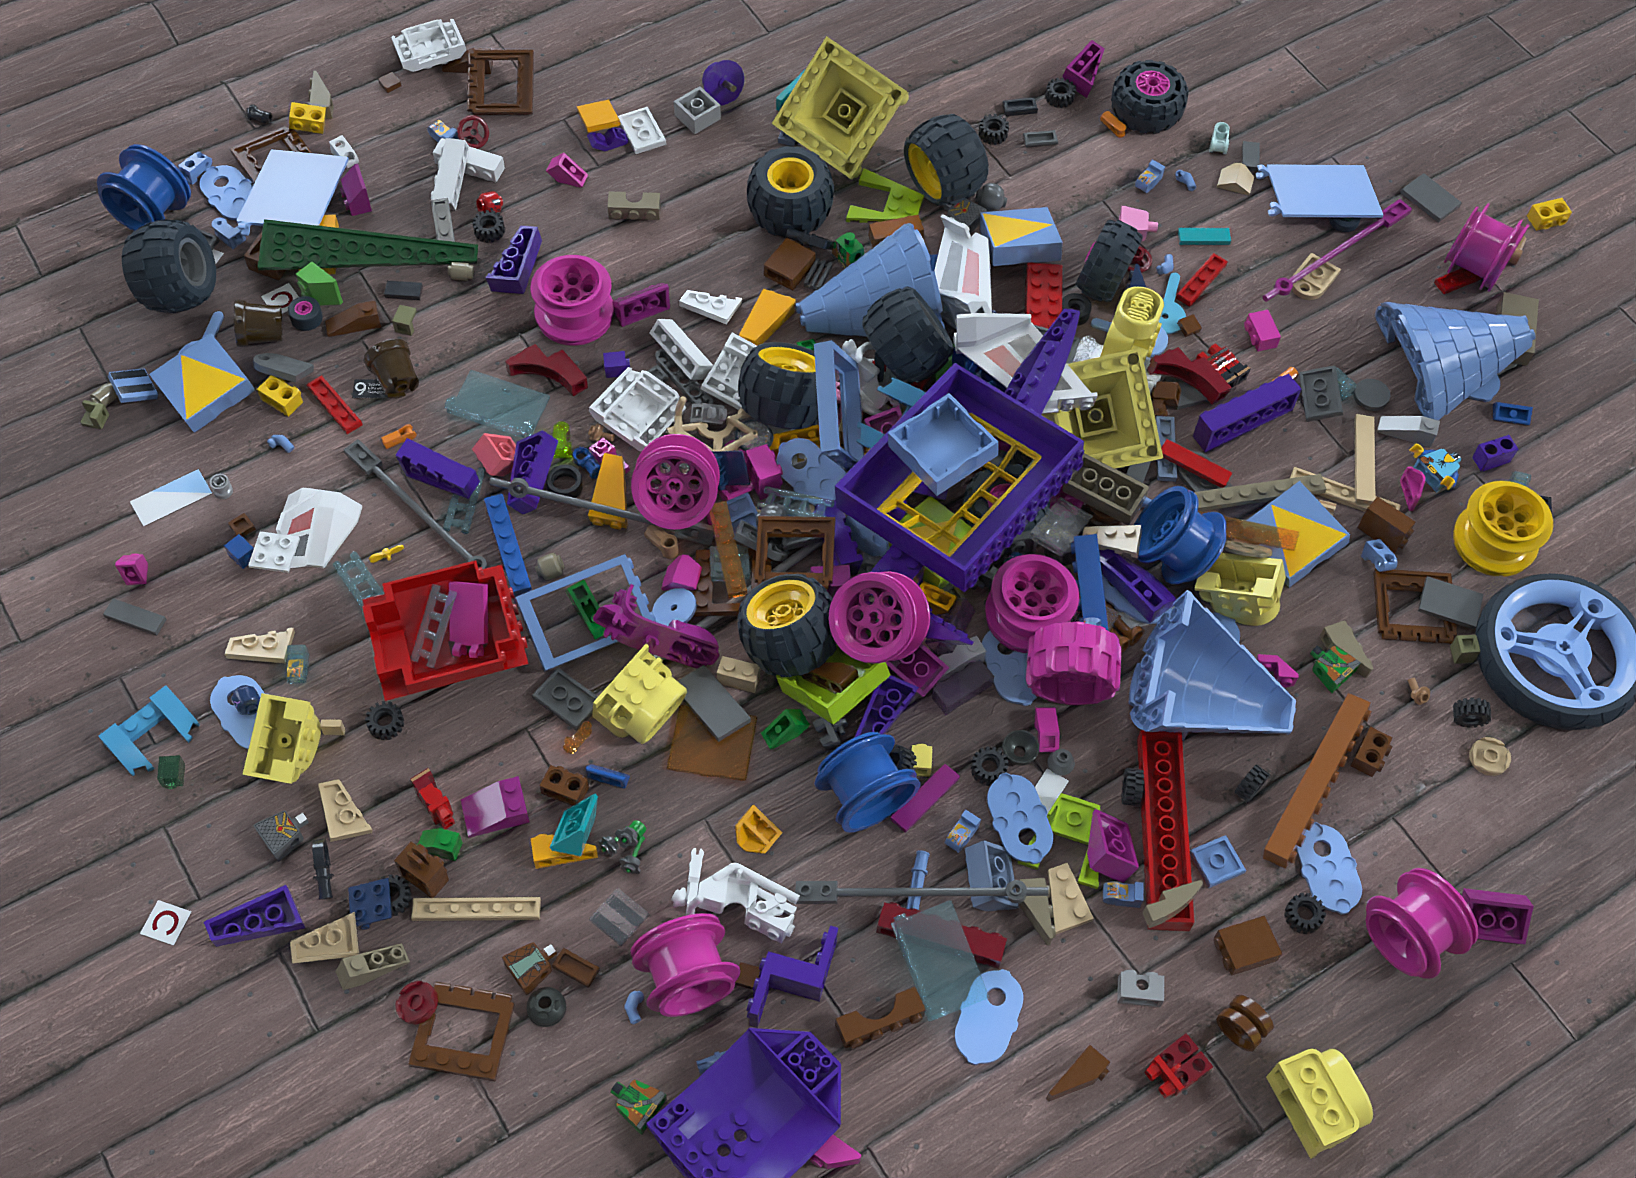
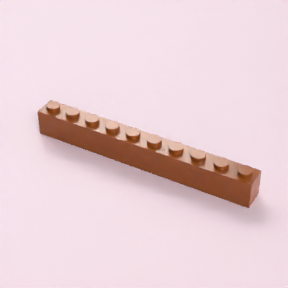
M1350 693L1347 694L1264 849L1263 859L1285 869L1289 862L1293 864L1298 853L1296 852L1297 847H1302L1306 839L1304 835L1306 830H1311L1315 821L1313 819L1314 815H1319L1323 807L1321 803L1323 798L1327 799L1331 792L1329 786L1331 783H1336L1340 772H1337L1338 769L1345 766L1348 759L1346 756L1347 752L1353 751L1356 741H1354L1355 737H1360L1364 726H1362L1363 722H1368L1372 711L1369 710L1371 702Z

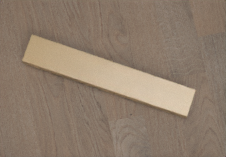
M1356 414L1354 418L1355 503L1370 505L1375 500L1374 417Z
M1294 467L1290 478L1316 474ZM1322 477L1326 486V492L1316 495L1363 512L1369 507L1367 504L1355 503V488ZM1381 498L1397 510H1400V504Z
M413 898L411 919L412 921L540 920L541 898Z

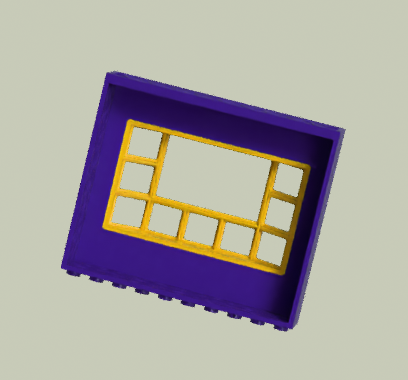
M954 363L835 485L836 508L965 592L969 587L972 588L976 584L981 574L987 572L993 561L999 559L1002 551L1010 547L1016 535H1020L1024 531L1026 524L1036 518L1037 512L1047 506L1049 499L1058 494L1060 487L1064 483L1067 484L1072 474L1081 469L1083 465L1084 441ZM950 393L967 410L972 419L981 424L993 437L996 436L1011 445V448L998 467L991 462L983 465L993 472L992 475L941 527L903 502L922 480L889 447L888 432L908 419L919 415L928 406ZM1017 450L1034 459L1033 463L1018 479L1004 471ZM998 477H1001L1012 485L998 499L986 490ZM979 497H983L994 504L981 519L967 511ZM898 507L913 516V518L901 524L886 513ZM961 517H964L975 525L962 539H959L948 532V530ZM922 522L936 532L924 539L909 528ZM945 537L956 544V546L947 554L932 544V542Z

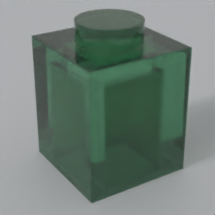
M160 756L157 780L161 786L167 789L184 786L185 762L181 756Z

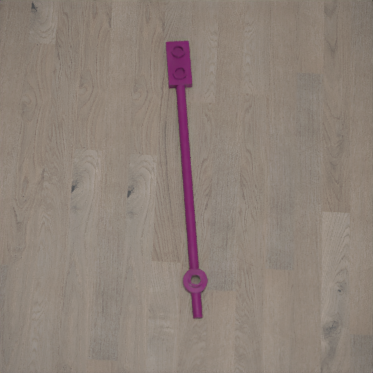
M1401 199L1397 200L1382 210L1383 218H1376V222L1291 278L1277 279L1274 289L1265 294L1263 300L1267 302L1278 294L1282 296L1288 295L1294 283L1380 226L1391 227L1409 215L1412 208Z

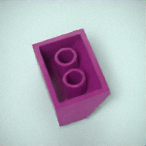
M658 283L651 285L648 288L635 291L630 295L612 301L614 314L621 326H627L670 309L668 284Z
M1463 888L1462 897L1469 905L1478 925V939L1526 944L1534 907L1527 896Z

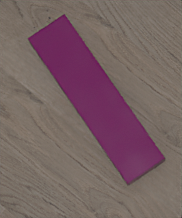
M944 764L905 806L891 816L890 820L906 833L960 779V776L948 765Z

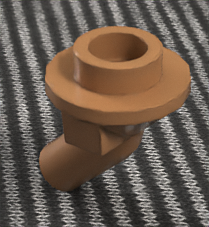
M600 424L592 425L588 432L589 439L595 442L602 438L613 442L615 435L603 432L604 427Z
M1415 678L1408 679L1407 681L1412 691L1411 698L1418 705L1426 703L1430 698V689L1427 687L1419 688Z

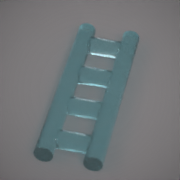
M478 468L477 476L480 483L472 493L469 504L458 503L459 495L452 493L443 529L447 532L450 531L451 526L462 527V533H469L485 474L484 468ZM456 510L466 511L464 520L453 519Z
M766 486L764 493L769 495L765 503L759 502L757 504V509L761 510L764 506L772 504L776 496L785 498L782 505L787 509L789 516L827 517L823 513L826 506H834V500ZM793 499L802 501L798 510L789 508ZM809 503L819 505L815 514L806 512Z
M352 552L350 554L351 561L343 565L339 561H335L333 567L362 608V599H366L373 594L377 596L382 595L384 592L357 552ZM357 566L361 574L351 579L346 571ZM366 580L370 588L360 593L356 585Z
M436 584L432 585L411 655V660L418 662L419 656L428 659L427 666L431 668L435 667L457 592L449 590L448 596L439 593L441 586ZM436 600L445 603L442 614L433 611ZM431 619L440 622L437 633L428 630ZM425 638L434 641L431 652L422 649Z

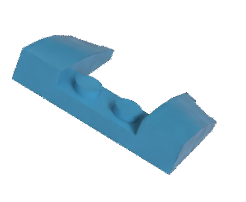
M892 377L890 384L884 388L879 386L877 391L907 406L903 413L904 415L926 392ZM858 422L857 428L861 429V437L856 442L868 449H871L885 435L863 423Z
M166 685L149 697L150 703L119 726L115 723L98 736L132 776L135 775L134 769L146 766L148 772L155 769L133 742L166 718L188 743L193 738L188 734L192 725L195 724L198 727L200 725Z

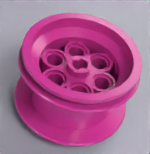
M1487 203L1482 212L1478 211L1479 207L1476 206L1444 260V263L1452 262L1447 271L1448 274L1455 265H1458L1483 278V283L1479 289L1482 290L1485 286L1488 288L1487 292H1490L1530 226L1529 224L1526 227L1522 226L1523 219H1521L1517 226L1512 228L1486 215L1490 203Z
M564 255L547 261L535 272L530 290L535 302V319L545 336L559 344L576 346L593 342L608 330L614 314L613 300L610 296L611 278L607 270L599 262L582 255Z
M669 434L656 438L642 450L636 462L631 480V491L635 505L648 521L659 527L674 530L691 527L700 522L710 512L715 503L720 479L719 466L712 451L703 442L694 437L684 434ZM668 463L670 468L665 469L661 464ZM686 463L690 467L688 469H683L680 466V464ZM659 479L661 483L654 484L652 480ZM697 479L700 483L694 485L690 480ZM674 481V483H679L680 486L676 487V485H671L670 483ZM664 494H667V495H669V496L671 497V499H670V498H667V497H665V496H663V495H664ZM688 495L690 498L682 499L681 496Z
M1026 554L1008 560L994 575L991 591L986 600V621L991 633L1007 648L1027 653L1028 640L1031 635H1035L1038 628L1057 622H1071L1079 604L1077 583L1065 566L1047 556Z
M869 572L851 578L838 589L829 610V626L837 645L850 657L865 663H883L909 656L923 643L930 625V609L925 594L912 579L896 572ZM870 594H873L875 598L873 604L869 601ZM889 596L894 600L892 606L888 604ZM875 613L879 614L877 617L879 619L878 623L875 621ZM897 614L901 617L900 624H897L895 619ZM867 629H870L871 637L867 635ZM886 631L890 633V639L888 641L885 639L884 636Z
M1414 868L1402 874L1397 882L1398 896L1393 900L1384 896H1374L1367 902L1366 927L1373 943L1387 961L1409 976H1418L1425 979L1435 978L1441 970V953L1447 951L1453 954H1465L1478 939V925L1467 902L1448 881L1428 869Z
M706 913L682 916L651 929L633 944L631 948L633 967L642 972H651L656 986L646 1001L649 1009L660 1012L663 1016L667 1017L684 1016L706 1009L731 993L735 987V981L740 975V968L734 963L721 961L716 946L722 941L725 929L720 924L718 917Z

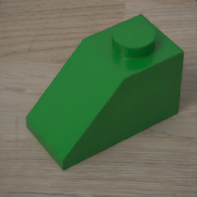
M785 709L761 735L768 747L774 749L797 738L810 724L801 709Z
M436 828L424 830L418 844L423 845L430 855L456 861L463 842L459 833Z

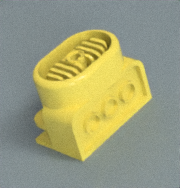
M1131 287L1123 292L1100 357L1141 348L1144 363L1146 357H1151L1162 323H1159L1164 308V301L1158 293L1145 287Z
M1221 553L1212 567L1197 578L1195 590L1199 591L1202 600L1210 602L1216 613L1235 619V622L1244 625H1264L1272 621L1280 610V596L1286 578L1283 560Z
M647 644L642 647L593 702V718L614 735L622 738L630 735L640 744L648 742L677 710L687 694V689L672 677L670 669L662 663V659H656L648 652L649 646Z
M261 693L243 775L290 784L299 779L300 774L311 765L321 735L320 722L314 714L311 702Z
M1316 1049L1305 1050L1278 1062L1266 1076L1310 1159L1314 1158L1318 1153L1344 1142L1359 1128L1372 1122L1373 1109L1369 1097L1348 1060L1336 1049H1329L1322 1053Z

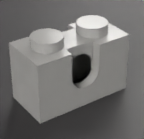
M1135 970L1121 971L1118 977L1117 1003L1161 1007L1164 1002V976H1160L1155 972L1137 975ZM1136 984H1143L1145 986V990H1140Z

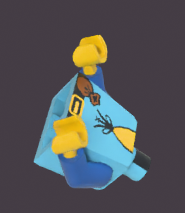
M1417 443L1409 449V451L1414 453V458L1418 457L1413 468L1425 475V481L1436 493L1444 486L1447 490L1456 486L1459 477L1457 471L1460 468L1458 463L1461 461L1458 453L1454 452L1449 455L1444 449L1424 450Z

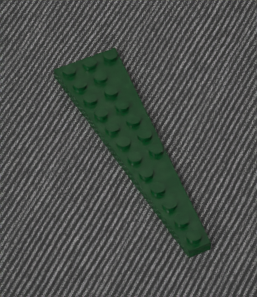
M264 219L258 270L303 269L310 262L315 263L320 268L452 264V262L475 264L477 263L478 245Z

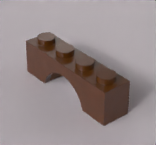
M912 987L895 994L894 1008L886 1017L872 1020L863 1017L855 1010L836 1018L835 1026L844 1047L848 1048L851 1046V1048L861 1046L863 1041L867 1039L876 1040L887 1031L896 1032L900 1030L904 1024L920 1022L925 1016L926 1009L916 987Z

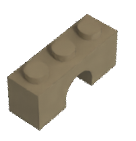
M609 191L608 218L660 220V193L643 192L642 199L639 202L632 203L627 200L626 192Z

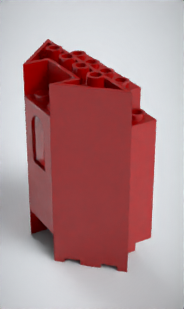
M475 560L383 583L384 594L362 599L364 617L370 632L375 655L374 661L377 675L381 682L385 701L528 664L525 649L528 648L527 641L520 634V632H523L521 620L517 621L516 615H519L517 604H512L511 599L515 598L513 589L507 586L502 565L482 569V567L478 568L477 561ZM449 582L487 584L489 642L483 648V656L470 658L469 653L454 657L451 655L448 643L450 641Z

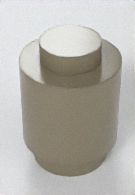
M452 262L451 265H448V276H451V280H473L474 266L469 265V263Z
M111 383L103 384L90 394V401L104 404L106 407L117 398V394Z

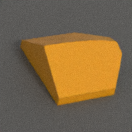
M752 805L735 825L737 844L747 852L765 854L782 834L755 805Z

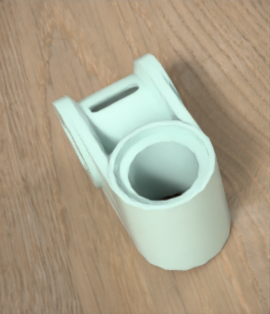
M1219 122L1215 125L1209 152L1217 151L1223 152L1225 155L1227 154L1230 129L1228 124Z

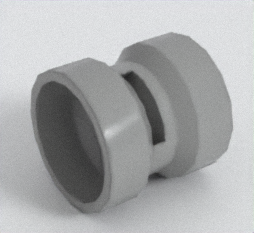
M221 473L211 477L210 486L214 495L218 499L229 498L233 493V488L228 477Z

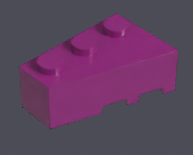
M1093 40L1066 67L1062 76L1065 81L1066 79H1069V83L1072 81L1073 85L1076 86V91L1086 98L1093 86L1105 48Z

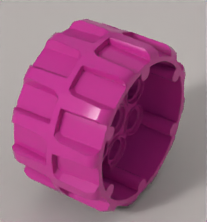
M1057 622L1038 628L1035 635L1030 636L1027 651L1026 684L1028 688H1031L1032 694L1052 703L1086 705L1097 704L1114 697L1115 692L1119 690L1121 646L1116 634L1109 632L1102 626L1085 622Z

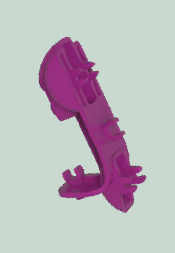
M630 584L626 591L620 589L618 592H615L612 598L614 605L609 604L600 607L593 617L594 622L605 627V638L610 634L612 640L616 639L618 642L641 650L647 644L649 646V653L696 669L703 665H713L720 656L717 640L706 629L678 620H672L667 626L635 613L634 610L637 604L634 603L637 597L630 595L634 587L633 584Z

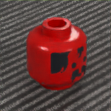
M494 191L482 193L476 201L477 209L479 212L483 211L484 213H486V210H489L490 213L492 210L495 211V214L499 213L501 206H503V199Z

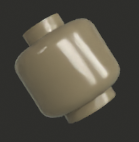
M555 553L538 558V565L535 566L537 575L539 577L542 576L547 581L561 576L565 569L561 556H557Z

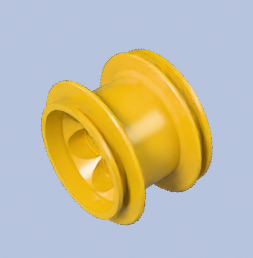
M1511 481L1489 482L1473 492L1468 501L1467 508L1457 518L1453 533L1454 545L1461 558L1473 569L1483 574L1495 577L1516 575L1533 563L1539 548L1549 540L1553 531L1552 513L1546 502L1536 492L1524 485Z

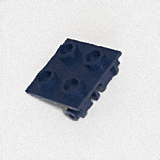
M712 451L719 466V491L724 490L726 485H750L743 451Z
M389 878L348 888L350 914L355 912L356 927L361 926L362 930H367L371 923L392 918Z

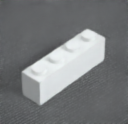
M446 138L445 143L441 147L442 157L438 161L439 170L434 179L435 188L431 192V200L448 198L450 210H456L470 147L465 140Z
M441 138L433 151L434 161L437 165L442 157L441 147L445 143L443 138ZM470 147L464 173L496 183L505 169L503 157Z
M658 319L650 331L653 338L691 380L705 379L713 367L712 363L672 319Z

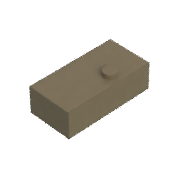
M1504 292L1497 304L1496 315H1525L1528 319L1529 329L1534 330L1536 337L1539 299ZM1536 338L1532 340V347L1511 363L1527 366L1535 354Z
M1084 453L1081 469L1072 474L1067 484H1063L1062 491L1110 517L1130 525L1147 498L1149 486Z

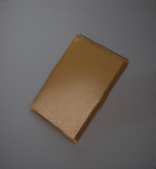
M679 706L667 769L699 774L706 777L746 781L758 717L749 715L751 718L750 723L718 742L688 706Z

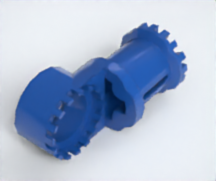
M576 448L573 452L574 463L585 468L590 473L591 479L598 478L601 465L595 461V457L587 448ZM583 453L586 455L583 460L577 459L578 454Z

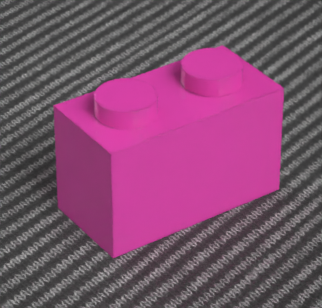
M1263 310L1249 313L1244 322V327L1249 333L1251 343L1255 345L1257 352L1277 348L1281 335L1269 311Z

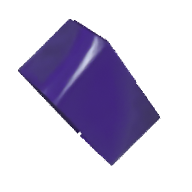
M1510 435L1479 444L1472 458L1479 469L1485 471L1511 462L1518 451V447ZM1494 447L1497 448V453L1494 455L1488 454L1485 451Z

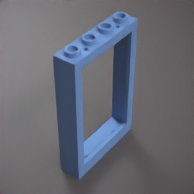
M830 340L814 344L820 450L822 454L846 471H849L865 455L864 446L856 442L861 437V429L857 428L858 422L862 423L859 366L855 360ZM835 372L840 378L844 449L840 447Z
M626 554L515 597V602L544 672L615 644L618 641L616 639L612 640L611 636H608L553 658L530 602L534 598L621 565L629 585H634L632 593L633 596L637 597L636 603L642 617L656 622L653 612H649L647 608L649 602L645 593L642 594L640 591L641 582L638 576L633 574L632 569L634 566L630 557L627 558Z

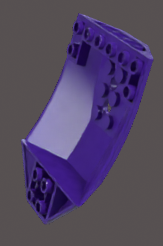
M748 1028L712 1066L648 1121L646 1125L674 1166L685 1178H791L841 1126V1063L811 1032ZM736 1131H744L747 1136L746 1140L743 1142L736 1141L734 1138ZM721 1146L727 1147L730 1154L725 1157L720 1156L717 1149Z

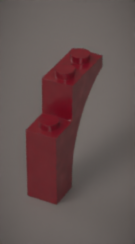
M534 344L505 361L507 372L510 376L521 374L545 376L560 383L572 396L588 388L587 377L563 349L547 358L540 348Z
M1179 347L1173 350L1169 349L1164 354L1155 355L1151 358L1150 364L1146 369L1151 375L1171 376L1188 383L1202 393L1211 404L1225 399L1232 388L1205 357L1190 361Z

